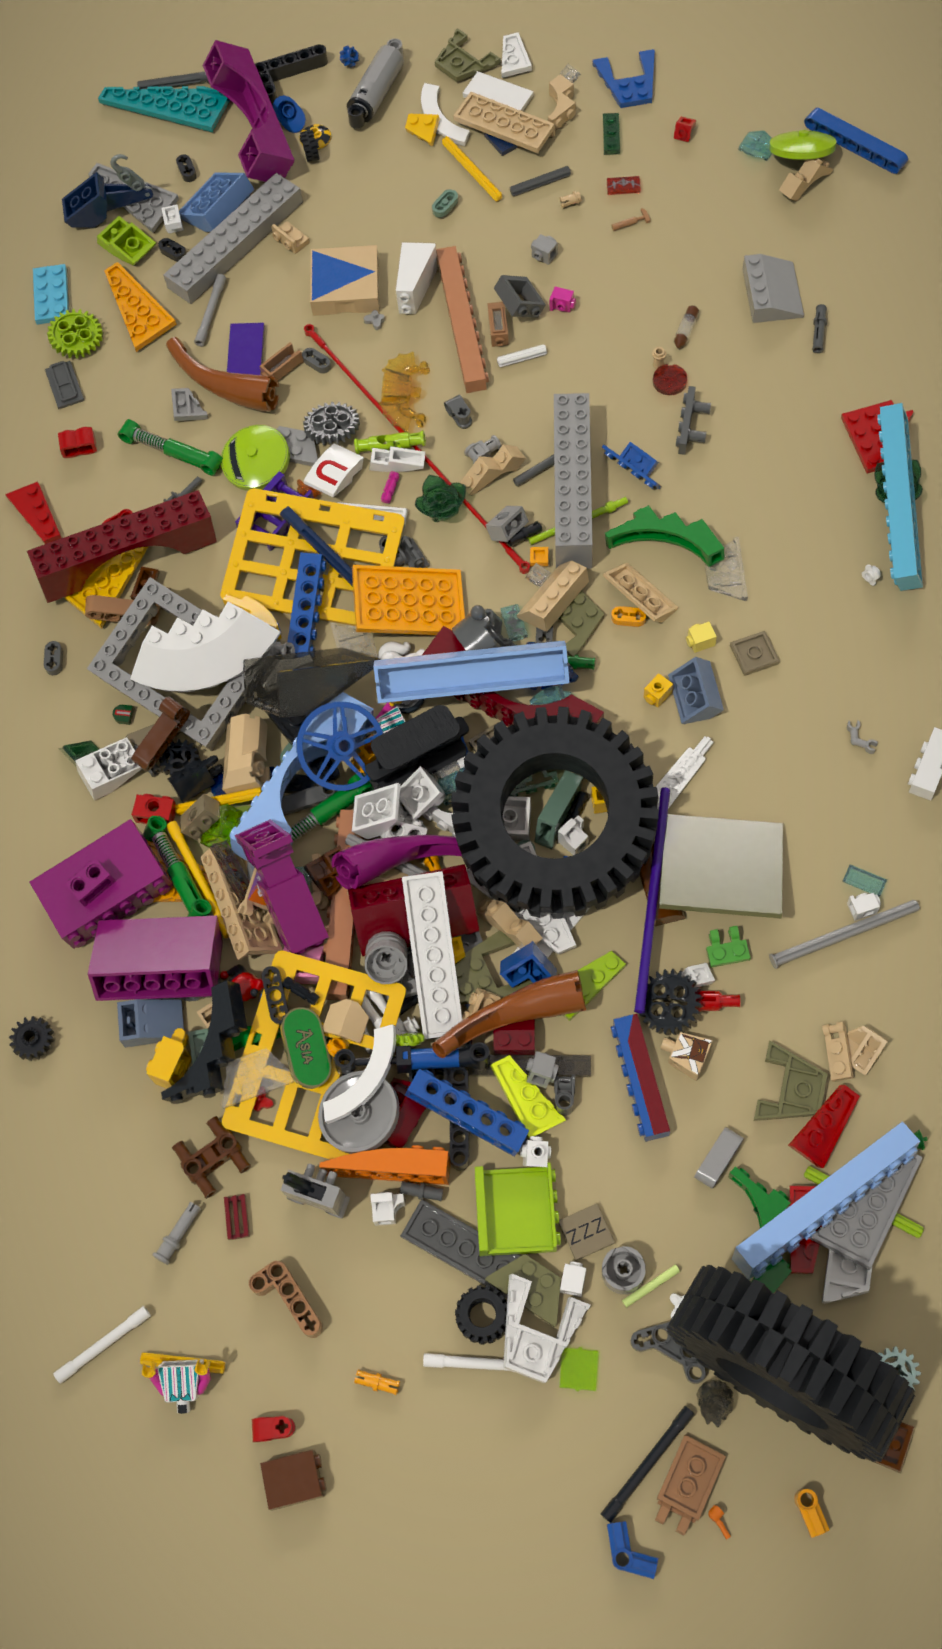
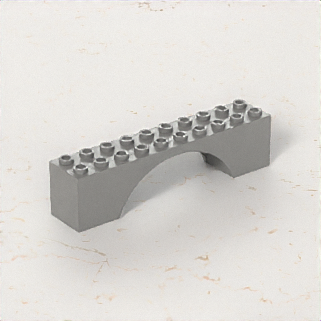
M589 393L554 394L556 568L563 563L574 561L587 567V569H592Z

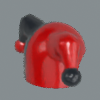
M241 964L220 973L221 979L225 980L229 976H233L228 981L240 984L243 1001L256 998L259 992L264 989L262 979L247 972Z

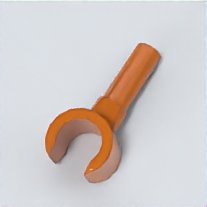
M714 1505L709 1510L708 1515L719 1526L724 1537L728 1539L731 1536L720 1520L724 1512Z

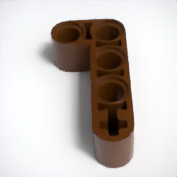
M169 696L161 702L159 706V711L162 712L161 716L131 758L134 763L145 771H150L190 716L188 709Z

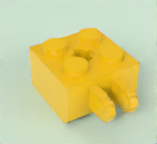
M182 1028L175 1029L171 1038L163 1036L162 1040L155 1047L153 1060H150L146 1067V1074L154 1084L166 1089L173 1086L186 1074L192 1061L190 1053L185 1048L189 1037Z

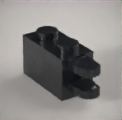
M216 755L210 756L203 761L200 759L193 761L186 768L174 772L171 777L167 778L182 803L216 784L213 777L224 769L220 764L208 770L209 767L218 762Z

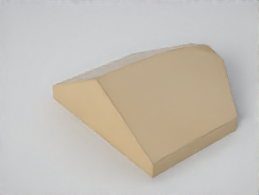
M349 999L330 1005L323 1025V1032L360 1044L369 1016L358 1002Z
M861 1026L849 1031L847 1038L852 1067L866 1076L888 1041L866 1026Z

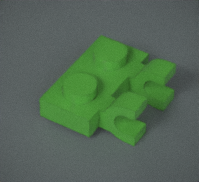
M738 926L729 927L728 934L731 942L720 944L718 929L710 931L709 939L711 946L706 947L710 968L750 961L746 939L740 940Z

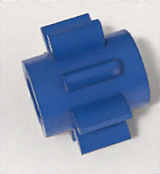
M345 46L343 51L339 52L340 61L344 66L349 65L352 67L355 66V62L359 61V55L354 46L350 48Z

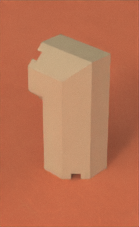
M241 714L231 717L230 723L228 722L222 787L226 794L257 787L262 789L263 784L267 780L270 781V768L265 767L264 762H267L268 724L259 716H255V719L250 718L249 714Z

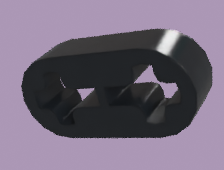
M185 154L179 155L176 158V163L185 182H193L197 175L190 157Z
M163 238L158 243L160 252L176 262L186 255L185 247L169 238Z

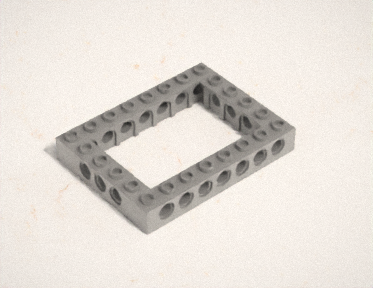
M150 577L87 669L160 717L162 712L159 711V706L165 697L150 687L132 681L130 679L131 675L117 666L125 661L124 657L131 647L136 645L135 641L142 631L146 630L145 627L151 618L157 614L158 608L155 603L161 606L167 613L171 612L177 618L191 625H194L202 610ZM266 651L255 665L253 664L238 677L230 679L202 721L190 714L180 731L212 751L226 731L231 717L237 715L273 662L274 658Z

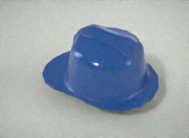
M283 95L276 98L273 103V109L278 121L289 132L296 133L301 131L306 121L303 110L289 96Z

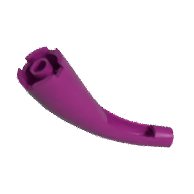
M406 835L374 839L348 847L336 853L332 858L331 864L332 868L336 867L338 872L337 881L349 890L351 888L356 889L387 871L414 859L440 855H462L454 836Z

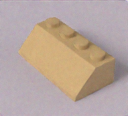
M574 561L559 565L517 614V618L547 632L589 582L587 567Z

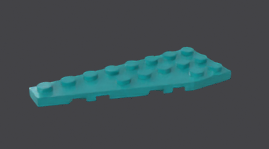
M172 86L148 87L147 89H140V87H133V89L104 87L98 97L101 104L210 132L214 131L230 102V99L219 91L204 86H197L196 89H189L188 86H182V89H173Z

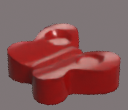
M264 1086L260 1087L254 1106L256 1112L261 1111L262 1108L270 1109L274 1105L271 1099L266 1098L267 1091Z

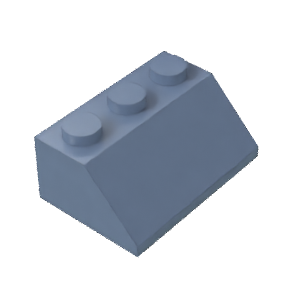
M694 657L668 674L670 682L673 683V695L681 724L711 719L724 711L710 661Z

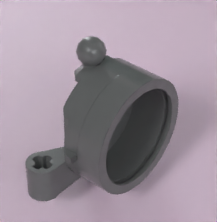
M480 605L473 606L470 614L452 628L453 633L466 651L517 646L511 639L502 636L503 622L492 609H484Z

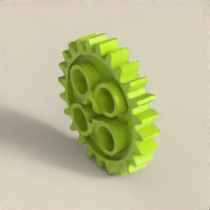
M72 309V313L66 310L65 315L60 312V317L54 316L55 321H50L51 326H48L49 332H47L49 344H51L52 349H56L57 354L61 352L63 357L68 354L69 358L75 355V358L78 359V355L81 354L84 358V353L91 355L90 350L96 351V346H100V341L103 340L101 323H99L98 318H94V314L89 315L88 311L83 314L81 309L78 312Z

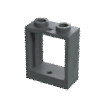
M501 275L494 287V290L512 317L538 318L546 305L527 277ZM517 294H520L524 301H521Z

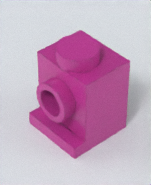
M555 286L549 299L550 311L557 309L570 313L576 304L574 291Z

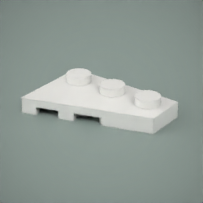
M519 33L503 36L502 78L531 71L532 65Z

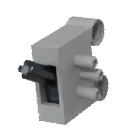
M308 1164L304 1175L288 1170L286 1175L282 1176L284 1181L281 1191L287 1196L288 1200L319 1208L332 1216L343 1219L350 1198L345 1195L341 1188L333 1186L337 1173L330 1171L326 1182H324L327 1171L319 1169L316 1179H313L312 1175L315 1165Z

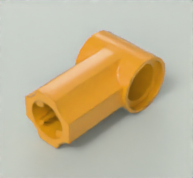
M800 1489L797 1491L794 1498L795 1504L800 1510L810 1537L813 1538L830 1531L815 1492L810 1489ZM803 1493H808L812 1499L811 1504L807 1507L803 1506L800 1500Z

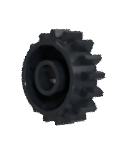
M32 1016L31 1021L25 1017L24 1023L17 1022L18 1028L11 1029L14 1035L9 1036V1039L14 1042H11L9 1045L14 1049L13 1052L23 1060L26 1057L29 1061H32L33 1058L40 1060V1056H46L47 1051L53 1048L51 1042L55 1041V1039L51 1035L54 1034V1031L50 1028L51 1025L41 1017L37 1020L35 1016ZM35 1036L34 1040L29 1042V1039Z

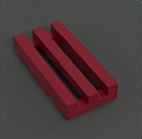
M246 1195L224 1197L228 1240L250 1237ZM237 1201H241L244 1233L241 1234ZM230 1202H233L235 1235L232 1232Z

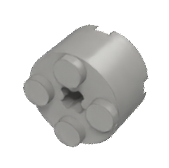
M628 1246L614 1248L606 1254L602 1263V1278L611 1291L628 1295L642 1285L646 1269L644 1260L637 1250ZM626 1266L628 1274H620L619 1267L623 1269Z

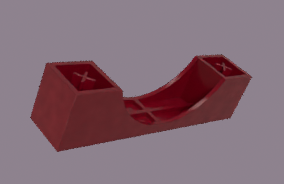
M199 490L27 550V554L47 603L81 592L86 580L99 566L126 551L148 546H163L186 554L217 543L211 515Z
M443 626L422 655L466 650L453 631ZM494 691L454 695L456 699L468 702L474 709L484 711L489 717H495L503 721L507 727L513 725L514 714L523 711L526 719L534 718L536 708L546 707L548 716L557 715L559 706L569 707L570 716L579 718L581 710L591 712L592 722L598 725L602 718H604L602 710L572 694L557 702L543 705L516 703L503 698Z

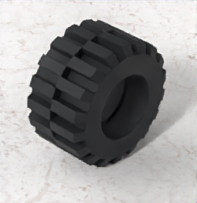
M478 1285L477 1288L473 1289L471 1287L466 1294L463 1293L461 1295L460 1301L458 1300L456 1304L455 1316L456 1323L466 1339H470L471 1342H478L481 1345L487 1342L491 1344L496 1339L499 1340L506 1331L507 1302L503 1294L501 1295L497 1289H491V1286L486 1285V1287ZM479 1303H488L495 1309V1320L487 1327H477L471 1322L470 1312Z

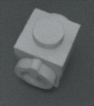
M540 234L531 244L532 257L547 265L558 254V244L551 236Z
M536 1051L533 1059L529 1058L526 1070L529 1071L527 1082L547 1088L549 1082L553 1083L558 1070V1065L554 1064L556 1057Z

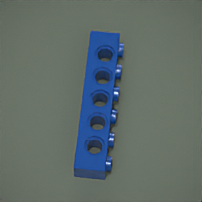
M300 552L287 641L292 643L295 648L294 656L291 659L309 654L311 658L314 657L315 648L313 647V640L317 639V629H315L316 623H319L320 617L318 606L322 604L320 591L324 588V578L322 576L327 568V562L324 561L322 554ZM310 572H316L315 575L308 576ZM308 589H313L311 593H305ZM305 606H311L309 610H303ZM303 623H309L307 627L301 628ZM306 640L305 644L298 645L299 641Z
M419 1069L405 1093V1096L514 1157L519 1152L529 1132L523 1123L512 1121L507 1118L505 1113L490 1109L487 1103L481 1100H474L466 1091L456 1090L452 1087L451 1083L446 1080L440 1081L428 1070ZM426 1087H433L436 1090V1094H429ZM451 1097L454 1100V1104H447L444 1098ZM463 1107H469L472 1110V1115L465 1114ZM481 1118H488L491 1125H484ZM501 1127H504L508 1130V1136H504L501 1134Z

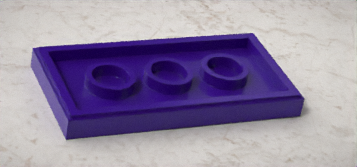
M264 323L230 324L227 372L261 374L260 365L263 359Z

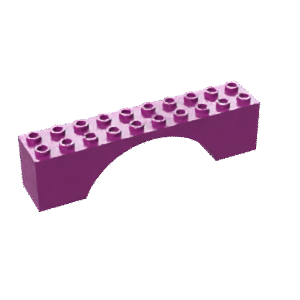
M215 40L202 66L211 88L229 98L244 113L252 126V130L238 153L247 178L267 182L276 173L286 178L295 160L249 49Z

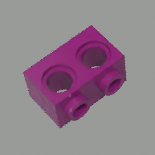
M95 858L93 861L86 863L78 874L72 875L65 885L85 907L114 883L115 880ZM100 871V875L93 878L94 874ZM85 884L84 889L81 890V891H78V888H79L81 885Z

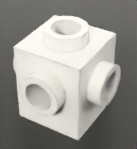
M530 1136V1140H524V1144L520 1148L523 1166L547 1167V1161L551 1158V1146H548V1141H542L543 1137Z

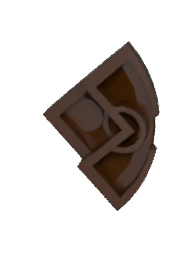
M340 845L304 866L312 881L326 897L333 894L341 885L336 879L339 876L336 867L332 868L331 864L333 856L342 851Z

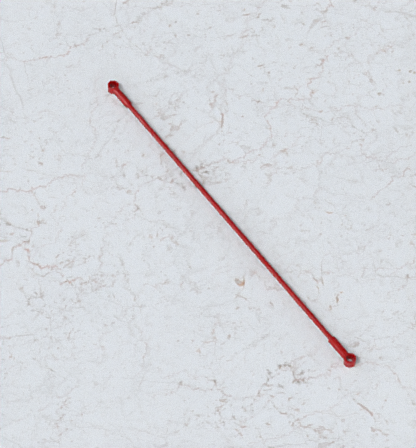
M312 324L305 325V335L311 337L321 349H324L399 433H403L404 431L326 346L327 344L315 332L314 326ZM417 445L412 446L415 450L421 451ZM425 455V462L486 528L487 522ZM498 541L506 550L505 552L519 566V571L522 574L529 573V562L523 561L504 541Z

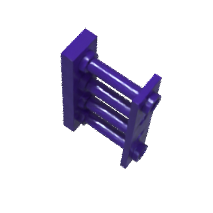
M278 472L263 489L314 499L311 490L303 496L288 487L285 475L281 472ZM267 496V501L276 502V497ZM256 512L254 522L258 517H263L277 526L272 534L285 536L288 533L290 524L285 519L281 521L273 515ZM240 517L235 521L237 528ZM253 522L251 530L269 533ZM267 545L268 550L272 551L276 547Z

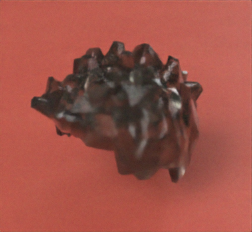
M711 1379L699 1387L696 1396L700 1412L706 1424L709 1425L712 1421L718 1428L721 1426V1420H726L727 1416L733 1411V1391L725 1382L719 1379Z

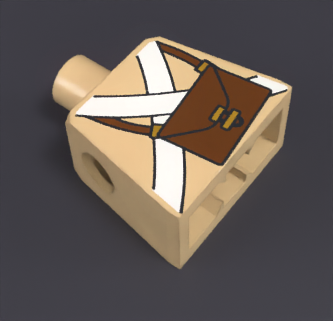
M680 1033L676 1042L664 1038L660 1049L671 1053L668 1061L671 1066L697 1081L713 1040Z

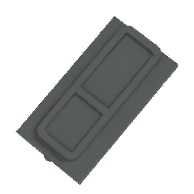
M60 361L51 364L49 368L45 369L58 409L85 401L71 361Z

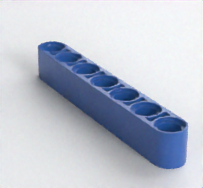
M814 108L804 119V124L809 130L833 136L837 141L836 144L893 174H897L908 162V156L903 151L821 108Z

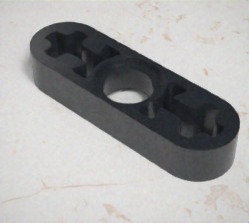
M269 966L262 972V981L270 1018L275 1024L281 1025L282 1020L275 1018V1015L278 1014L277 1008H272V1005H280L281 1012L286 1015L289 1012L282 985L281 973L276 967ZM270 971L277 974L274 977V983L276 985L279 983V986H272L271 980L266 978V976H269ZM274 990L281 992V998L278 1001L270 999V994Z

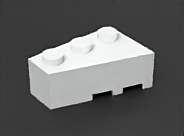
M935 727L929 742L924 741L920 751L924 753L922 759L918 757L914 767L917 769L916 775L911 774L908 785H911L909 793L930 801L942 775V730Z

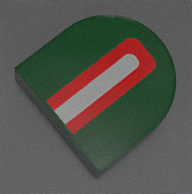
M123 704L116 706L112 712L113 718L119 724L130 725L134 707Z

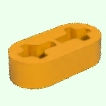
M617 606L612 610L611 619L616 625L640 627L646 622V614L639 608ZM618 613L622 614L621 618H617ZM636 615H640V620H636Z

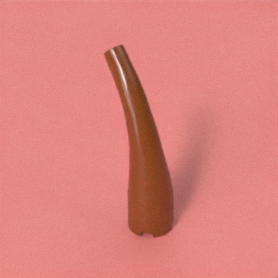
M173 337L167 341L166 347L177 364L190 378L206 390L229 402L246 408L267 412L275 410L279 395H275V387H279L275 377L214 370L192 359L187 354V349L179 338Z
M578 970L543 978L483 1007L456 1024L433 1042V1051L438 1057L445 1058L473 1038L496 1028L517 1022L552 1018L586 1011Z

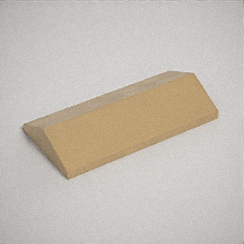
M627 562L603 574L604 578L654 622L663 623L678 609L671 600Z

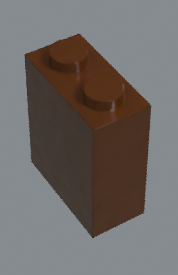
M314 1450L260 1463L268 1509L271 1511L323 1498V1492L327 1491L325 1479L320 1477L319 1468H322L320 1454L316 1455Z

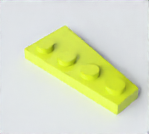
M510 1055L491 1064V1068L519 1122L523 1123L526 1126L525 1128L529 1130L527 1134L528 1140L530 1136H537L566 1121L557 1112L553 1104L543 1096L539 1088L527 1082L528 1077Z

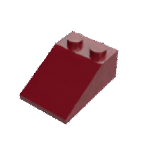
M535 1019L512 1023L494 1029V1057H507L509 1055L511 1057H534Z

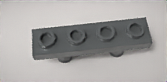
M689 386L688 393H684L683 403L686 406L681 409L680 418H683V422L679 421L678 432H681V436H677L676 447H679L678 454L682 455L686 453L687 442L705 443L707 431H696L690 428L691 417L694 412L710 414L711 403L695 400L696 387Z

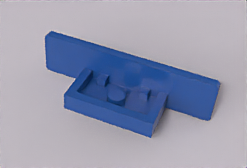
M629 442L620 456L603 444L602 448L606 450L604 453L612 460L614 457L618 459L617 464L624 469L629 467L632 470L631 474L638 479L640 477L646 480L644 483L653 489L654 486L658 489L661 488L658 483L649 478V475L659 463L657 460L632 442Z

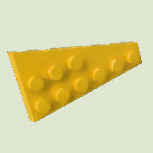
M148 547L126 551L106 561L89 576L81 592L64 598L84 615L87 596L98 595L120 598ZM90 619L101 629L103 628L106 622L103 620Z

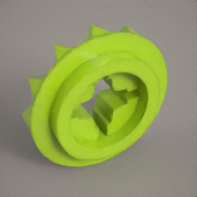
M419 1033L396 1035V1046H416L425 1041L424 1035Z

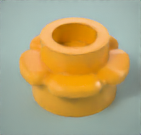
M333 1038L328 1041L326 1047L329 1054L335 1057L339 1050L346 1049V1044L340 1038Z

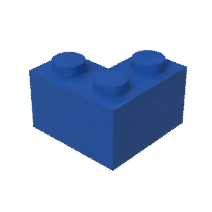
M533 941L500 962V975L512 988L528 978L534 983L543 978L557 975L556 967Z

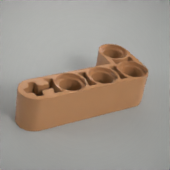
M90 595L86 597L85 616L89 619L119 622L134 600ZM157 603L155 605L158 608V612L147 625H155L158 621L160 606Z
M273 1261L250 1277L249 1287L258 1296H264L276 1288L300 1329L307 1337L316 1338L321 1334L323 1329L321 1321L290 1271L282 1262ZM276 1268H283V1273L281 1276H273V1272ZM264 1280V1287L260 1290L255 1289L256 1282ZM289 1285H293V1293L291 1295H285V1288ZM304 1303V1312L297 1314L295 1312L296 1306ZM309 1318L315 1324L314 1331L309 1329V1325L304 1319Z

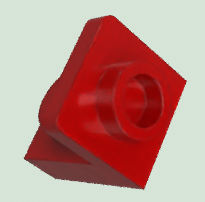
M681 116L676 122L674 139L688 142L691 131L696 125V120Z

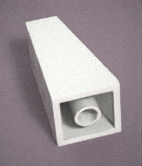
M402 242L396 285L399 313L416 314L438 269L435 243Z

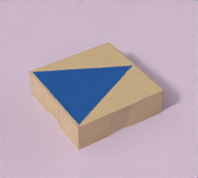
M377 245L311 249L310 304L313 316L344 312L365 313L372 312L373 310L380 312L378 287L379 256Z

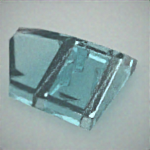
M764 130L748 132L738 149L746 154L764 158L765 161H768L772 155L769 150L772 137Z

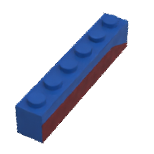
M632 1014L613 1019V1026L610 1027L613 1039L617 1038L616 1052L618 1058L622 1057L624 1063L621 1065L623 1077L628 1078L627 1092L629 1097L633 1096L635 1103L632 1104L634 1116L639 1118L640 1124H637L639 1135L644 1136L645 1142L667 1137L670 1135V1128L638 1015Z

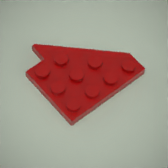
M892 400L841 415L843 424L867 474L882 470V465H885L880 452V448H883V445L879 438V431L882 430L881 425L879 426L878 414H880V407L894 405ZM913 410L906 411L908 423L913 415Z

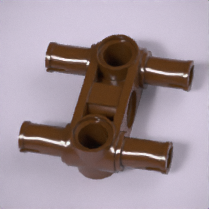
M217 1116L211 1118L206 1123L216 1138L195 1154L190 1153L183 1141L177 1142L172 1147L181 1161L180 1164L184 1173L192 1184H197L206 1199L213 1196L217 1191L207 1176L228 1160L233 1161L240 1174L251 1168V1164L248 1163L242 1153V1146L233 1133L224 1128ZM227 1141H233L231 1148H224ZM198 1165V1171L190 1174L191 1167Z

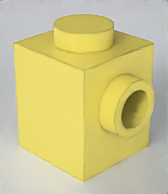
M710 622L695 624L689 628L686 641L688 646L692 647L694 653L715 646L717 636Z

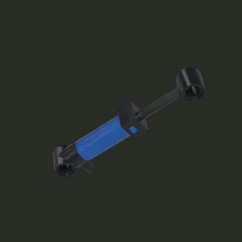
M472 1040L445 1058L438 1057L432 1048L411 1049V1046H396V1056H392L390 1064H397L398 1074L412 1073V1070L473 1067L481 1070L489 1064L490 1051L486 1044L480 1042L472 1044ZM349 1049L339 1050L334 1057L336 1071L342 1076L354 1072L356 1066H367L370 1057L356 1058ZM482 1054L484 1057L476 1058L475 1055ZM344 1060L350 1061L346 1065L341 1064Z

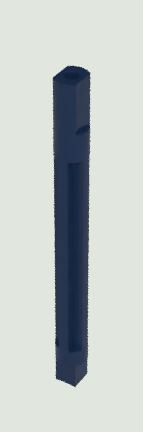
M289 506L281 510L280 516L319 554H322L323 558L353 587L352 568Z

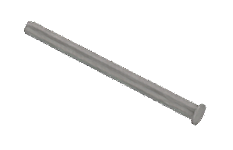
M912 900L773 955L771 953L769 954L770 962L774 969H777L781 964L916 912L920 909L917 901Z

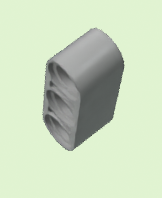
M725 1127L694 1178L713 1189L744 1138Z

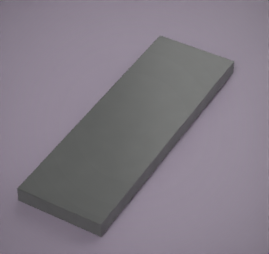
M423 1199L419 1202L400 1235L401 1238L484 1286H491V1289L496 1288L487 1283L485 1278L521 1256L519 1254L479 1256L478 1231ZM499 1291L501 1295L503 1294V1296L508 1299L507 1295Z

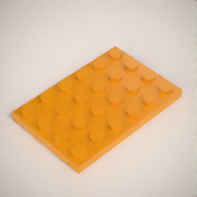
M371 565L352 566L356 632L437 635L443 626L452 630L456 624L465 618L461 570Z

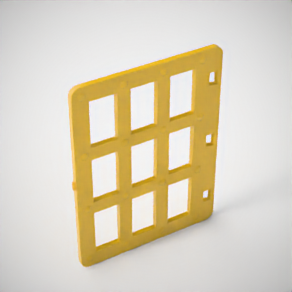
M252 488L246 494L220 596L222 600L226 595L239 600L248 596L268 610L291 614L293 600L283 598L288 580L296 581L298 570L291 569L295 551L319 554L306 540L299 539L300 534L291 525L287 536L251 530L256 512L280 516L281 510L289 506L303 521L339 527L335 545H327L342 559L392 567L395 565L405 524L404 517L397 513ZM267 496L277 497L276 502L267 501ZM320 506L330 507V511H322ZM374 515L384 516V520H374ZM351 529L388 535L383 554L348 548L347 543ZM248 542L284 548L280 566L244 560ZM330 565L328 575L323 574L322 576L324 578L322 604L318 606L319 619L355 626L354 611L332 608L336 589L353 592V587L344 578L339 577L340 574ZM240 571L275 577L276 582L272 596L236 590ZM310 572V573L308 574V576H313V575H315V573H313V572ZM305 606L303 610H309L311 606Z
M278 951L275 954L271 966L276 967L280 971L282 981L286 977L294 980L297 970L319 976L315 993L320 998L315 1005L311 1004L310 1009L319 1018L321 1017L331 981L333 980L354 986L350 1000L358 1002L361 1007L366 990L389 996L380 1028L392 1024L396 1027L406 995V989L402 984L397 982L380 984L373 981L368 974L287 951ZM270 971L269 976L267 978H269L272 983L274 973ZM284 987L286 1000L288 1002L291 989L288 990ZM263 990L222 1118V1125L231 1131L326 1159L348 1155L349 1153L336 1149L330 1143L320 1141L322 1132L318 1120L319 1106L327 1089L340 1078V1074L336 1071L334 1056L331 1060L332 1070L329 1079L322 1086L315 1089H306L297 1084L289 1071L268 1066L280 1025L275 1024L270 1018L265 990ZM274 990L270 994L272 1001H278L281 998L279 990ZM272 1005V1008L276 1007L278 1011L275 1018L282 1020V1016L285 1013L281 1012L280 1005ZM256 1032L262 1034L258 1046L252 1045ZM324 1032L326 1037L342 1039L346 1044V1049H349L350 1044L373 1050L374 1037L364 1034L359 1044ZM263 1077L286 1084L273 1127L250 1120ZM298 1088L321 1094L308 1137L285 1130ZM236 1093L242 1095L239 1107L232 1106Z

